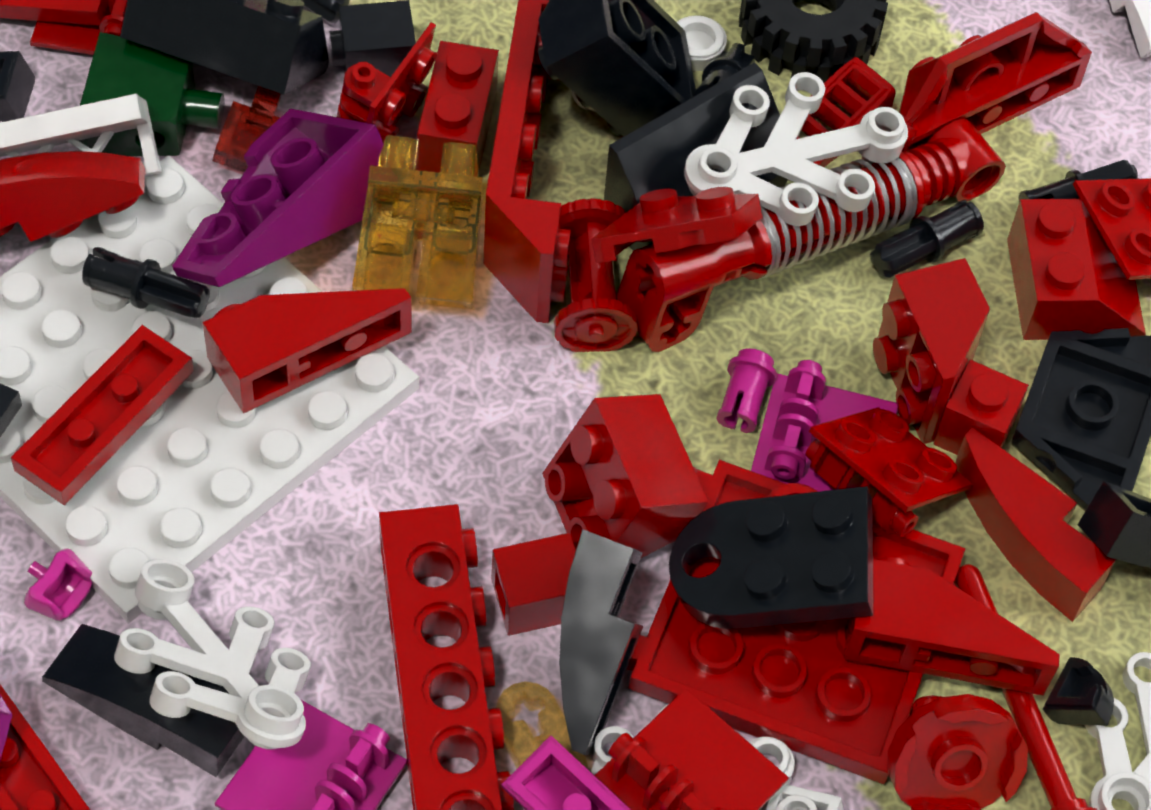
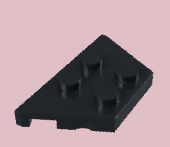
M1128 328L1104 329L1095 334L1085 333L1081 330L1051 331L1011 441L1086 510L1103 481L1133 491L1151 436V335L1130 336Z

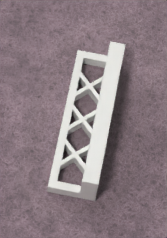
M137 94L0 123V157L22 156L19 153L39 149L37 153L51 152L55 145L70 143L84 152H102L114 133L137 128L144 158L142 163L145 167V176L162 173L147 101ZM100 136L92 149L79 141Z

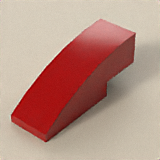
M972 427L964 436L955 462L957 471L973 483L971 489L965 491L970 504L986 532L1009 563L1039 595L1073 622L1103 588L1116 559L1107 557L1094 542L1068 524L1077 502Z

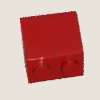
M1020 199L1007 243L1023 340H1048L1051 331L1081 330L1085 333L1095 334L1104 329L1128 328L1130 336H1145L1146 332L1136 280H1127L1082 200Z

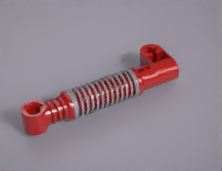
M955 120L937 131L927 144L901 152L900 156L892 162L875 163L862 157L861 159L851 161V163L842 164L840 167L831 168V171L840 175L848 169H860L867 172L873 178L875 190L869 205L864 210L859 212L846 211L838 206L834 199L816 192L819 203L814 217L808 224L803 226L790 225L780 218L779 213L761 206L763 218L736 240L707 245H693L679 250L656 254L653 243L633 250L629 256L616 300L629 305L635 311L638 326L637 332L653 352H661L686 340L696 330L701 322L713 287L740 277L749 280L765 278L784 269L792 268L794 265L803 264L804 261L813 260L815 257L823 256L839 248L858 243L860 240L868 239L870 236L878 235L881 232L889 231L891 228L907 224L917 218L925 206L935 204L954 196L958 202L962 200L968 202L992 189L1004 174L1005 163L969 120ZM846 187L851 193L863 194L855 187ZM789 201L797 208H807L800 201Z

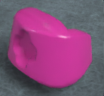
M68 548L61 549L55 554L48 569L34 561L27 572L38 580L27 591L24 597V604L28 609L56 621L66 619L78 609L89 594L93 585L90 579L92 571Z

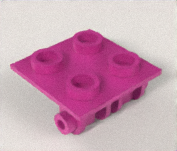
M802 360L798 362L797 367L789 371L788 376L777 373L751 471L786 484H804L818 492L838 490L810 469L811 461L805 456V453L810 444L817 439L809 433L811 426L876 407L896 414L898 406L896 402L825 385L826 378L822 374L821 365L812 360Z
M301 700L304 706L303 715L306 720V727L301 740L293 746L272 750L255 746L215 802V806L221 810H376L407 765L408 760L385 747L390 737L380 727L368 723L362 731L354 730Z

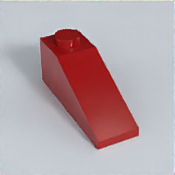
M405 288L260 295L243 304L226 306L218 311L213 318L203 322L207 358L244 414L412 333L411 296Z
M883 557L873 559V616L848 618L843 659L1044 696L1059 667L1060 654L932 570L911 566L908 562L899 558Z

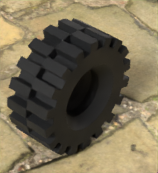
M742 0L739 14V27H742L741 39L745 46L752 44L751 55L755 57L758 63L767 57L770 59L768 70L778 76L783 68L792 71L791 78L797 73L808 72L818 76L823 83L828 80L831 72H836L854 57H858L865 64H868L870 54L874 56L878 48L888 7L887 0H810L823 3L833 10V12L817 15L804 12L794 5L796 2L806 0Z

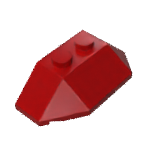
M1035 12L984 36H972L965 40L958 48L937 58L928 57L921 60L909 70L900 104L899 113L903 116L908 128V137L902 152L927 144L937 131L955 120H969L978 132L982 134L1080 87L1092 51L1083 42Z

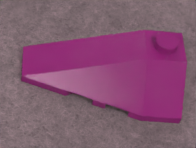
M290 108L251 144L244 155L248 167L242 177L227 181L221 190L225 203L218 213L205 217L172 265V268L178 277L221 287L362 221L367 215L372 213L374 200H384L400 184L376 125ZM376 203L375 211L380 207L381 203Z

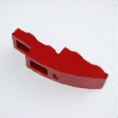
M84 151L46 152L1 159L0 237L8 233L15 223L19 222L30 242L47 235L52 238H58L71 233L81 225L84 219L103 211L107 214H115L129 208L138 200L139 196L144 195L145 167L141 159L112 153Z

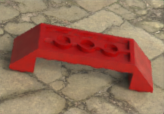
M519 0L486 190L483 264L536 322L549 323L552 301L564 303L571 230L559 229L561 203L527 199L531 195L534 161L532 160L534 150L538 149L542 114L536 113H540L541 103H545L548 79H552L545 72L538 55V49L542 46L538 19L549 0Z

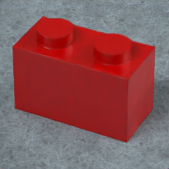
M440 41L417 132L418 176L476 185L497 96L499 50Z

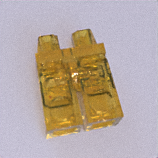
M386 136L379 156L378 166L370 165L368 190L352 291L405 288L411 296L412 303L418 240H421L422 249L416 292L419 304L475 310L477 264L484 197L483 178L479 177L476 146L455 142L444 143L440 173L417 170L420 149L419 140L409 137Z

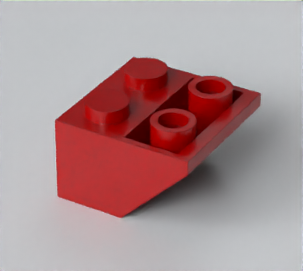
M966 258L895 275L888 302L883 304V320L878 337L873 340V354L877 367L882 374L890 373L897 388L896 404L898 406V413L908 426H914L920 441L924 444L934 442L945 407L969 360L974 358L990 311V307Z
M661 394L594 398L542 473L545 479L546 492L549 498L554 501L566 532L571 534L575 550L584 529L636 549L643 553L641 556L643 558L675 542L684 527L697 517L709 502Z

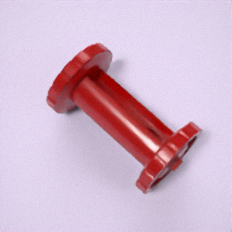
M595 198L579 199L561 206L559 229L571 230L568 255L571 304L562 308L558 315L555 316L554 332L559 344L574 352L617 350L629 344L638 331L635 311L629 305L616 300L613 261L596 263L591 238L626 213L621 206L615 205L608 200Z

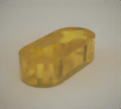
M524 681L515 683L502 692L498 698L496 708L501 710L504 746L516 769L550 735L588 769L585 755L571 749L565 716L554 696L547 688L538 683ZM524 703L529 711L541 709L537 720L539 736L533 737L524 720L511 721L515 717V706L517 704Z

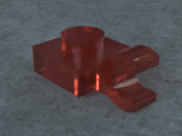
M258 86L251 107L233 101L216 145L212 161L245 172L248 165L244 155L251 144L280 118L275 116L281 99V94Z

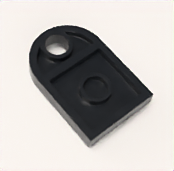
M868 486L738 500L719 504L702 512L684 527L678 535L670 554V579L681 603L697 620L722 629H743L873 616V500ZM710 557L721 560L719 567L712 574L701 578L689 576L691 568L698 561Z

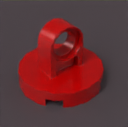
M971 694L948 697L923 696L915 700L910 717L896 731L888 749L887 773L900 799L909 805L911 810H981L994 803L1001 795H1003L1007 802L1017 792L1027 772L1028 747L1011 714L992 699Z

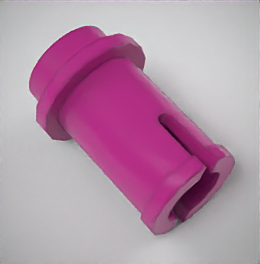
M746 348L740 350L736 357L729 360L727 371L731 378L716 418L723 427L735 430L738 419L741 418L743 419L741 432L751 433L756 429L757 417L766 388L775 383L777 372L773 368L774 360L770 355L757 349Z

